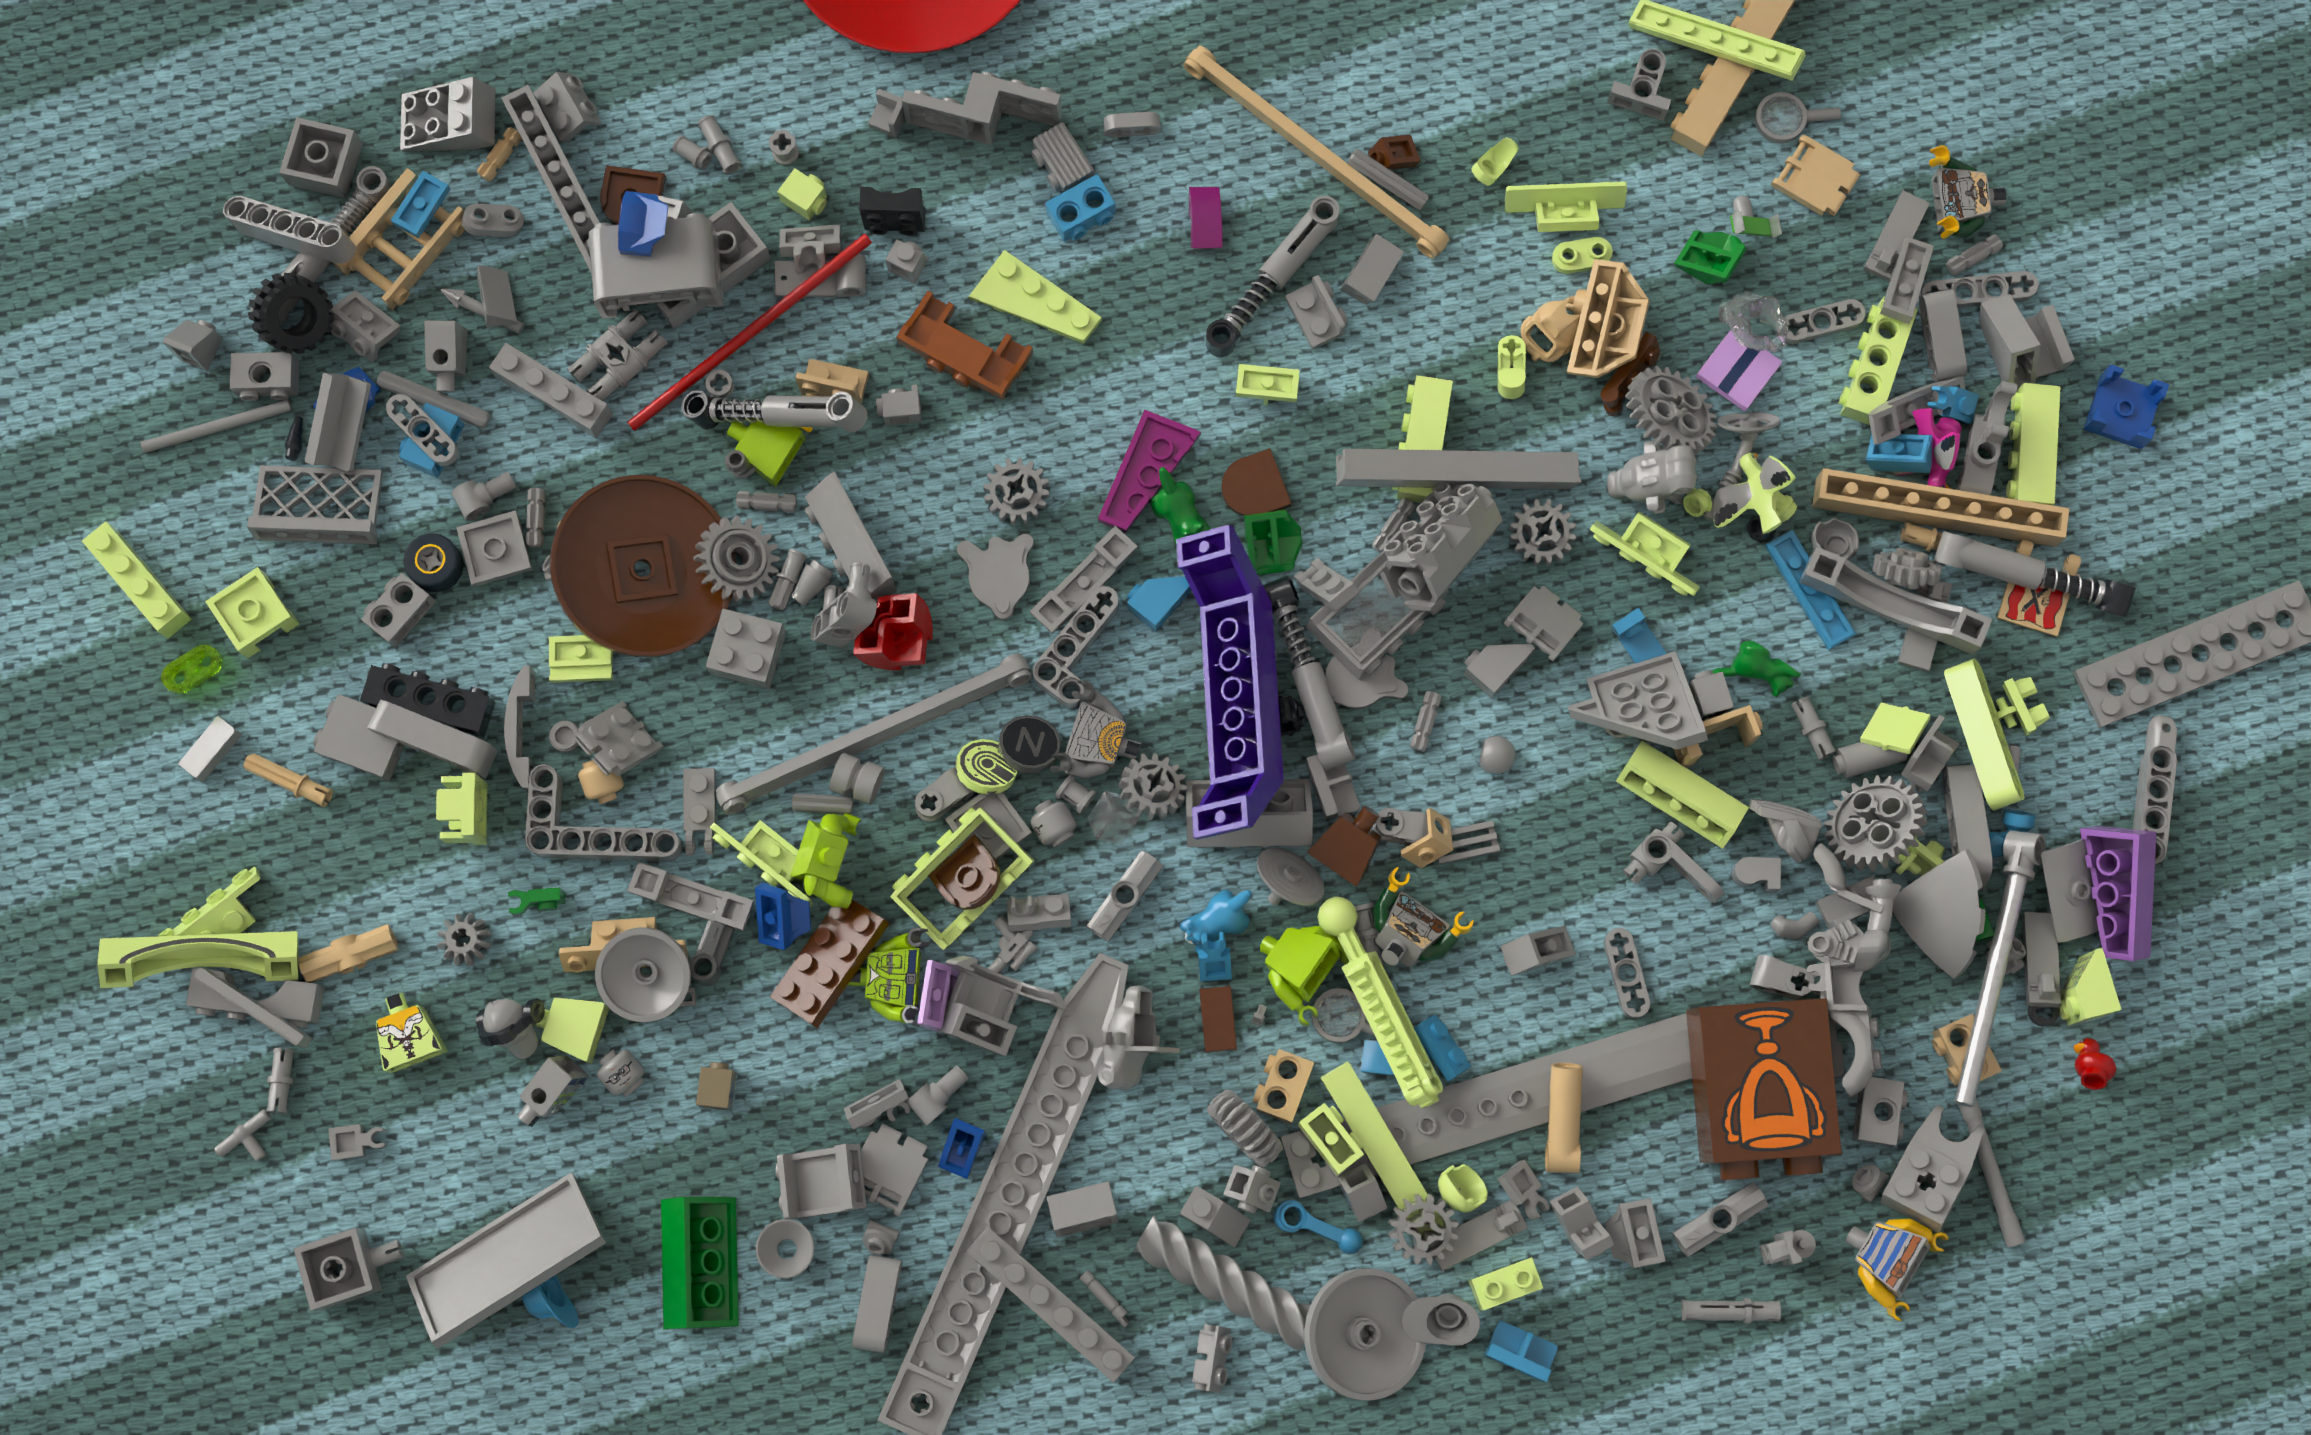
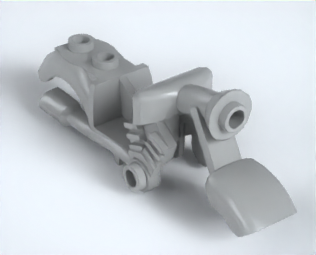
M1820 843L1814 850L1813 855L1823 870L1826 884L1830 886L1831 890L1837 892L1841 899L1870 911L1869 923L1865 933L1848 919L1844 923L1825 932L1814 933L1808 941V950L1822 962L1807 967V972L1812 973L1814 978L1821 977L1817 984H1809L1808 987L1815 995L1821 996L1820 999L1827 998L1834 1078H1841L1844 1075L1842 1085L1848 1095L1853 1098L1867 1086L1873 1073H1877V1069H1882L1880 1050H1875L1874 1037H1879L1877 1018H1871V1009L1864 1003L1859 985L1864 972L1875 968L1890 954L1891 939L1888 932L1892 919L1893 900L1898 895L1901 885L1893 884L1892 879L1874 880L1873 886L1865 888L1867 894L1871 896V900L1847 891V882L1842 865L1833 852ZM1836 1023L1849 1032L1855 1046L1854 1061L1846 1074L1842 1044L1838 1042Z

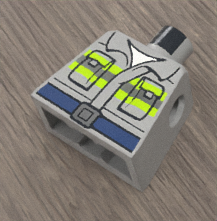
M568 1056L549 1057L520 1094V1098L526 1105L520 1111L518 1117L525 1124L533 1127L541 1116L556 1115L587 1080L589 1075Z

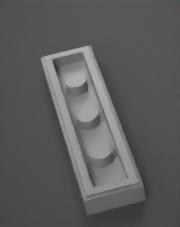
M200 967L195 973L194 977L197 981L292 1044L307 1048L313 1039L212 971Z

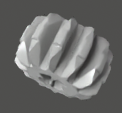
M468 913L465 920L461 914H455V924L445 920L444 925L449 929L447 932L440 930L437 934L445 939L437 944L438 949L446 950L443 958L447 961L453 959L456 966H461L464 959L467 965L473 966L474 955L483 960L485 955L480 949L491 948L490 943L483 941V939L489 938L492 935L490 930H482L486 922L482 919L475 921V915L472 913ZM464 933L470 937L468 944L458 942L461 935L465 937Z

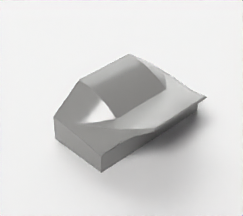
M1651 1198L1619 1204L1616 1213L1605 1222L1606 1230L1614 1243V1246L1611 1247L1613 1258L1628 1262L1632 1268L1666 1262Z

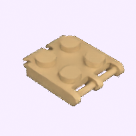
M1802 135L1799 139L1800 145L1793 156H1789L1786 159V167L1778 178H1774L1771 185L1821 216L1824 212L1835 216L1847 197L1845 194L1850 193L1860 174L1852 169L1854 163L1812 138ZM1805 147L1808 148L1801 160H1797ZM1793 169L1794 171L1790 175L1787 182H1784V179L1788 175L1789 171Z

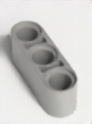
M1949 289L1920 295L1919 310L1930 369L1934 371V374H1931L1933 381L1937 382L1958 376L1965 377L1967 375V360L1957 301L1953 290Z
M876 1255L869 1256L852 1348L885 1353L888 1342L886 1338L889 1337L894 1310L892 1305H895L900 1279L898 1273H901L902 1260Z

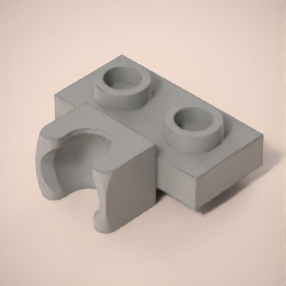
M840 225L780 229L779 248L781 257H794L795 269L798 274L804 273L805 267L810 264L817 265L819 269L827 264L826 255L841 253Z

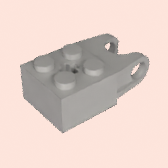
M1937 1105L1911 1139L1882 1194L1880 1202L1937 1233H1940L1969 1177L1985 1128L1978 1125L1976 1130L1964 1141L1952 1142L1947 1140L1939 1129V1123L1944 1107ZM1926 1181L1931 1184V1187L1924 1191L1920 1188L1921 1183L1919 1182Z

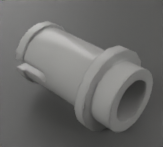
M684 135L679 136L673 144L672 151L692 162V166L695 169H705L712 160V154L709 153L707 147L701 148Z

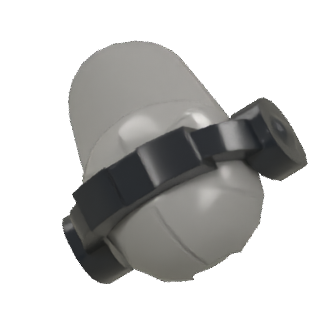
M509 999L489 1002L486 1008L481 1009L476 1016V1024L481 1041L485 1046L493 1047L497 1045L506 1047L519 1059L530 1057L536 1051L539 1044L532 1024L542 1021L545 1015L544 1004L540 999L529 1000L524 1008L519 1003Z

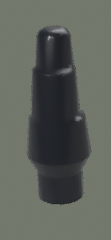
M300 416L294 418L285 443V458L290 461H296L298 453L302 450L303 418Z

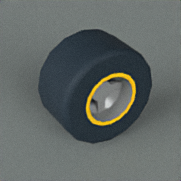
M435 533L423 534L411 541L405 550L403 558L405 572L410 579L420 588L429 592H441L451 588L461 577L464 566L462 554L453 542L445 536Z

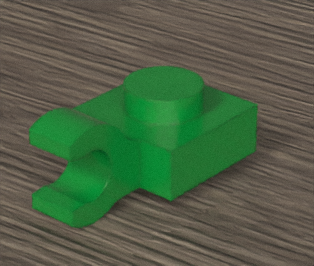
M560 887L528 890V892H521L519 890L508 892L510 898L518 897L521 899L519 907L509 908V913L512 915H522L530 906H538L539 911L557 910V905L566 904L565 891Z

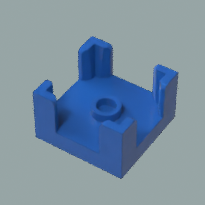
M2110 364L2100 375L2083 430L2143 449L2153 438L2156 426L2151 425L2157 406L2165 398L2169 384L2153 380L2148 386L2121 378L2120 375L2124 372V369Z

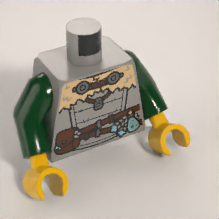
M1940 145L1930 149V152L1936 158L1929 160L1931 167L1938 165L1940 167L1931 178L1938 232H1943L1940 234L1942 239L1949 236L1967 238L1984 225V222L1991 214V206L2005 205L2006 191L2004 187L1989 188L1985 172L1977 171L1976 168L1950 156L1949 149L1944 145Z
M1399 867L1395 868L1389 874L1388 880L1390 885L1388 889L1384 888L1373 909L1374 928L1378 931L1375 942L1384 949L1381 954L1382 959L1389 965H1396L1401 961L1408 967H1413L1418 961L1426 963L1442 959L1458 942L1459 939L1457 937L1460 934H1466L1471 931L1474 920L1468 926L1463 927L1459 925L1458 921L1465 914L1464 911L1459 912L1455 917L1454 927L1449 931L1450 924L1406 893L1401 891L1399 895L1396 894L1399 888L1408 883L1410 873L1406 874L1403 882H1398L1395 879V873Z

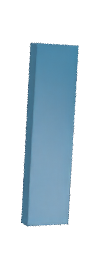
M1793 529L1767 543L1765 548L1828 651L1854 637L1856 632L1834 597L1799 583L1809 556Z

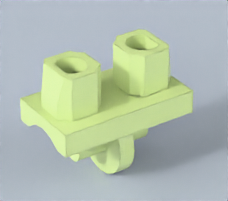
M2011 678L2004 681L2002 686L2012 706L2008 707L2004 697L1996 700L2000 710L1997 712L1999 720L2004 718L2008 729L2017 725L2013 714H2016L2025 735L2034 733L2037 729L2036 727L2048 721L2050 716L2043 703L2027 709L2023 699L2037 693L2032 678L2019 679L2015 682Z
M1915 837L1919 846H1909L1907 848L1910 852L1909 857L1902 853L1898 856L1900 864L1895 872L1901 875L1907 869L1915 876L1917 874L1923 876L1945 862L1941 859L1945 848L1932 840L1924 846Z

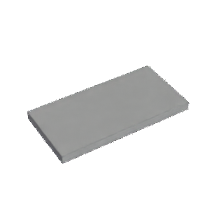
M571 1172L406 1275L430 1340L438 1349L598 1249L606 1241L577 1178Z

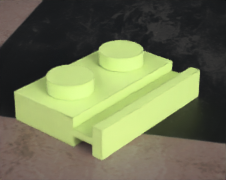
M585 635L549 637V681L551 683L613 680V651L596 644Z

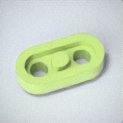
M1601 237L1563 242L1554 249L1552 264L1557 271L1564 274L1592 270L1594 259L1610 261L1613 253L1612 246L1606 239ZM1600 248L1603 253L1596 255L1592 249ZM1566 252L1571 253L1573 259L1567 260L1563 257V254Z

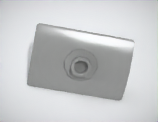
M2082 838L2073 843L2044 850L2040 853L2055 937L2059 943L2081 938L2099 931L2096 916L2099 915L2096 899L2092 898L2091 887L2094 886L2091 870L2086 865L2085 855L2088 854L2085 839L2082 840Z

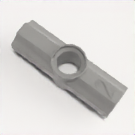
M1141 850L1119 882L1113 885L1111 893L1086 927L1101 939L1109 942L1130 912L1137 906L1140 898L1164 866L1149 853ZM1122 889H1129L1133 892L1134 898L1131 902L1123 904L1116 899L1117 893Z
M1752 1182L1674 1231L1672 1235L1681 1251H1683L1686 1257H1689L1720 1236L1732 1231L1736 1226L1769 1205L1760 1188ZM1716 1211L1724 1212L1728 1218V1223L1724 1228L1717 1227L1713 1222V1215Z

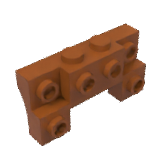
M927 291L912 316L902 326L896 336L897 342L923 356L926 365L937 373L944 371L953 376V381L965 388H968L969 385L975 389L980 387L1003 400L1015 378H1019L1033 355V347L1028 344L1024 347L1012 340V336L1006 333L994 353L992 348L947 325L955 312L954 304L950 302L945 304L934 298L932 292Z

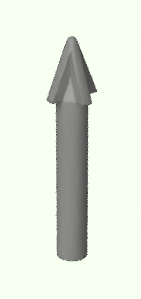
M441 289V292L457 309H459V306H462L485 317L482 303L465 295L466 290ZM517 320V324L502 326L520 334L525 324Z

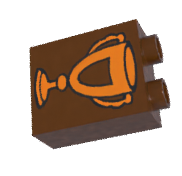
M1827 998L1687 1009L1686 1016L1700 1163H1719L1721 1180L1760 1177L1758 1160L1778 1158L1783 1159L1784 1175L1823 1173L1822 1155L1842 1154Z

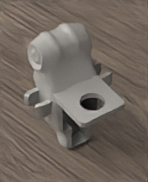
M1653 441L1645 442L1643 455L1630 459L1622 469L1608 474L1607 491L1609 496L1615 499L1627 497L1635 502H1646L1647 509L1653 510L1655 514L1665 511L1666 498L1675 504H1682V494L1693 490L1697 480L1695 471L1696 458L1692 447L1673 446L1668 450H1663L1660 444L1654 446Z
M1137 985L1131 986L1126 990V997L1121 1007L1115 1010L1108 1032H1103L1102 1045H1104L1103 1054L1105 1060L1098 1069V1079L1108 1089L1129 1090L1135 1087L1142 1077L1143 1064L1149 1053H1180V1048L1159 1047L1160 1036L1156 1035V1018L1152 1012L1153 994L1147 987Z

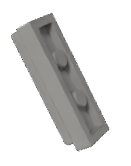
M323 373L305 457L306 463L332 466L349 472L353 471L371 388L369 382L345 374Z

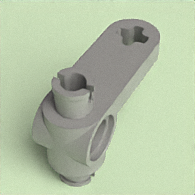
M1669 822L1662 831L1654 829L1629 855L1632 862L1627 868H1624L1623 873L1628 878L1635 872L1636 874L1630 880L1637 885L1645 875L1653 877L1668 862L1712 903H1716L1725 894L1721 886L1676 844L1685 834L1681 829L1672 834V831L1677 827L1673 822ZM1650 844L1660 845L1663 849V857L1654 858L1651 856L1648 846Z

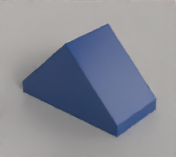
M955 1118L938 1167L967 1179L987 1133L985 1130Z

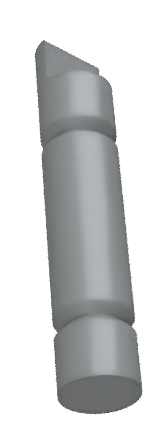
M1087 1270L1079 1279L1085 1286H1088V1289L1109 1312H1112V1315L1125 1328L1130 1323L1124 1317L1128 1312L1119 1305V1302Z

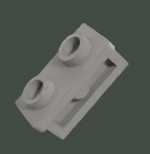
M556 72L533 92L560 142L566 143L570 141L587 125L597 127L601 123L597 115V108L588 99L583 90L581 80L574 74Z

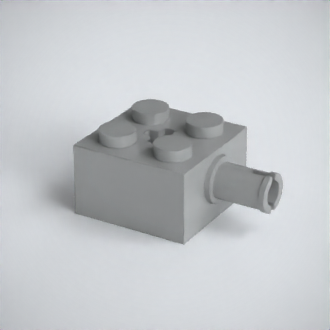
M352 1228L293 1248L310 1310L323 1311L382 1291L377 1267L404 1259V1251L397 1250L402 1248L400 1241L396 1239L393 1242L371 1248L365 1229ZM338 1264H341L343 1270L340 1271V1275H334L333 1270L338 1268Z

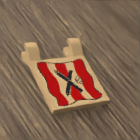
M2022 540L2018 543L2016 552L2030 556L2034 546L2033 542ZM2073 554L2066 557L2062 572L2067 570L2069 575H2076L2081 564V557ZM2007 582L1997 619L2057 637L2070 594L2064 595V592L2058 590L2052 592L2051 588L2044 586L2040 588V585L2036 590H2032Z

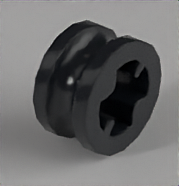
M2029 1006V1019L2037 1026L2050 1025L2058 1019L2059 1007H2049L2051 1013L2047 1015L2050 1018L2046 1020L2044 1016H2037L2036 1011L2040 1009L2039 1007Z

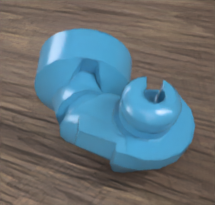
M2004 810L2002 823L2006 826L2007 831L2001 833L1989 832L1992 859L2004 856V840L2009 831L2027 832L2034 828L2035 814L2019 810Z

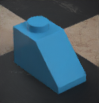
M1185 576L1147 579L1142 586L1136 584L1127 595V599H1129L1127 609L1156 632L1192 590Z

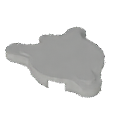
M1022 534L1011 542L999 537H992L989 540V548L986 551H982L969 541H962L957 546L958 555L969 567L968 579L974 597L991 609L995 617L1000 620H1006L1013 615L1015 606L1028 591L1030 585L1027 557L1033 548L1034 541L1028 534Z
M1373 628L1367 629L1359 644L1351 649L1361 658L1381 639L1379 631ZM1334 656L1329 662L1325 674L1334 703L1353 708V710L1372 706L1383 698L1404 699L1408 693V686L1395 677V660L1391 656L1381 658V666L1372 675L1369 676L1365 673L1359 680Z

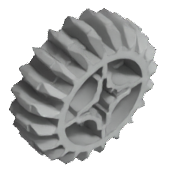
M1226 1089L1221 1094H1218L1207 1107L1208 1114L1214 1122L1257 1166L1264 1168L1269 1163H1272L1283 1150L1282 1143L1247 1103L1231 1090Z

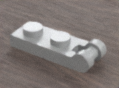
M1319 558L1310 563L1311 567L1305 572L1300 571L1293 576L1303 591L1334 611H1337L1359 593V590L1352 581L1327 567Z

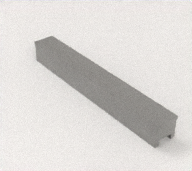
M1343 449V455L1336 456V486L1434 488L1438 484L1449 483L1450 485L1473 484L1476 487L1483 486L1493 489H1572L1581 483L1578 452Z

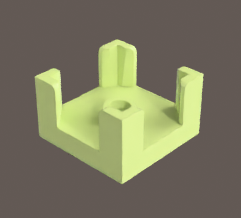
M258 567L205 601L237 651L246 658L259 652L260 648L255 644L279 628H282L287 633L299 625L293 613L285 607L275 592V586L269 577Z

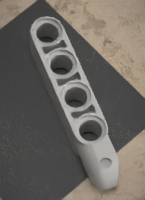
M2162 715L2154 716L2147 727L2144 755L2140 761L2133 829L2156 832L2155 865L2161 862L2167 853L2177 766V755L2175 753L2177 727L2171 717ZM2156 754L2163 759V768L2157 767L2154 764L2153 755ZM2150 785H2155L2159 788L2160 798H2155L2151 795ZM2147 815H2151L2156 819V829L2149 827L2146 823Z

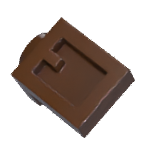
M1411 135L1381 137L1368 151V156L1388 169L1415 167L1421 161Z

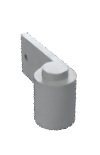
M862 254L855 256L805 297H857L865 295L867 293L865 256ZM774 261L775 297H785L817 272L819 270L818 266L815 264L807 265L804 273L798 274L794 261Z

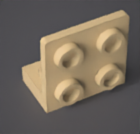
M809 358L806 373L797 372L795 379L802 396H832L837 392H846L862 404L869 372Z

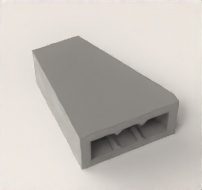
M2011 295L1994 297L1981 302L1979 323L2001 381L2017 384V390L2023 383L2035 384L2041 344Z

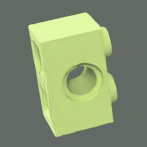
M1532 1257L1469 1280L1479 1311L1543 1289Z

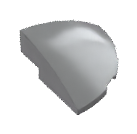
M1969 849L1946 860L1909 884L1893 900V913L1908 935L1934 963L1953 979L1958 978L1973 961L1977 953L1973 950L1976 937L1983 933L1985 924V909L1979 907L1978 890L1983 887L1978 867Z

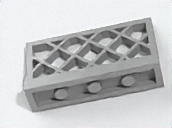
M260 465L253 515L248 518L247 528L255 540L377 544L378 532L376 530L383 472L377 469H353V471L349 472L338 468ZM267 475H281L285 480L273 491L266 486ZM302 476H311L315 483L301 492L294 483ZM333 477H341L346 483L334 493H331L324 484ZM363 478H374L373 487L364 494L355 487ZM291 486L298 496L284 506L277 496ZM321 487L328 497L317 506H314L307 497ZM352 489L359 498L345 508L338 498ZM272 500L281 508L272 516L262 515L263 507ZM302 501L312 509L302 517H294L290 512ZM335 502L342 511L333 518H325L320 512ZM365 503L370 509L369 518L355 519L351 512Z

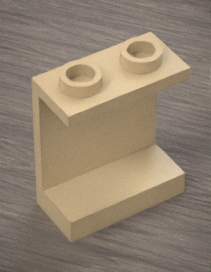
M1750 705L1702 721L1707 735L1736 725L1745 748L1751 746L1761 735L1760 730L1763 729L1759 714L1753 712ZM1698 743L1678 750L1674 749L1679 764L1686 768L1693 766L1703 755Z

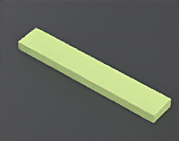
M1640 0L1628 22L1629 27L1634 30L1793 81L1806 56L1805 50L1649 0Z
M1347 1061L1320 1077L1350 1129L1363 1143L1364 1147L1362 1149L1396 1206L1403 1209L1405 1206L1402 1199L1406 1198L1412 1203L1417 1193L1421 1196L1422 1200H1425L1428 1195L1350 1063ZM1419 1209L1413 1211L1410 1215H1408L1407 1218H1411L1414 1215L1418 1214ZM1434 1211L1435 1223L1444 1226L1440 1214ZM1426 1222L1423 1227L1415 1228L1421 1236L1424 1231L1432 1230Z

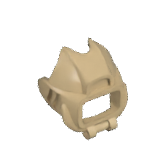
M1568 301L1546 302L1533 316H1528L1523 321L1520 331L1521 337L1525 342L1526 351L1532 356L1531 359L1534 362L1539 359L1545 362H1554L1562 355L1572 351L1580 315H1570L1566 312ZM1535 326L1553 343V347L1549 352H1545L1530 336Z

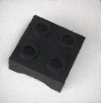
M860 187L859 211L865 230H869L870 233L876 235H884L887 231H899L900 234L907 236L916 235L917 232H925L926 208L923 206L921 188H910L900 193H883L872 187Z

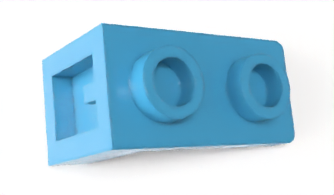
M1639 608L1612 625L1613 632L1635 663L1667 654L1645 623V616Z

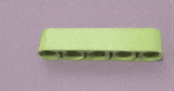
M1974 658L1944 671L1945 679L1988 805L1994 811L2024 800V791L1980 664Z

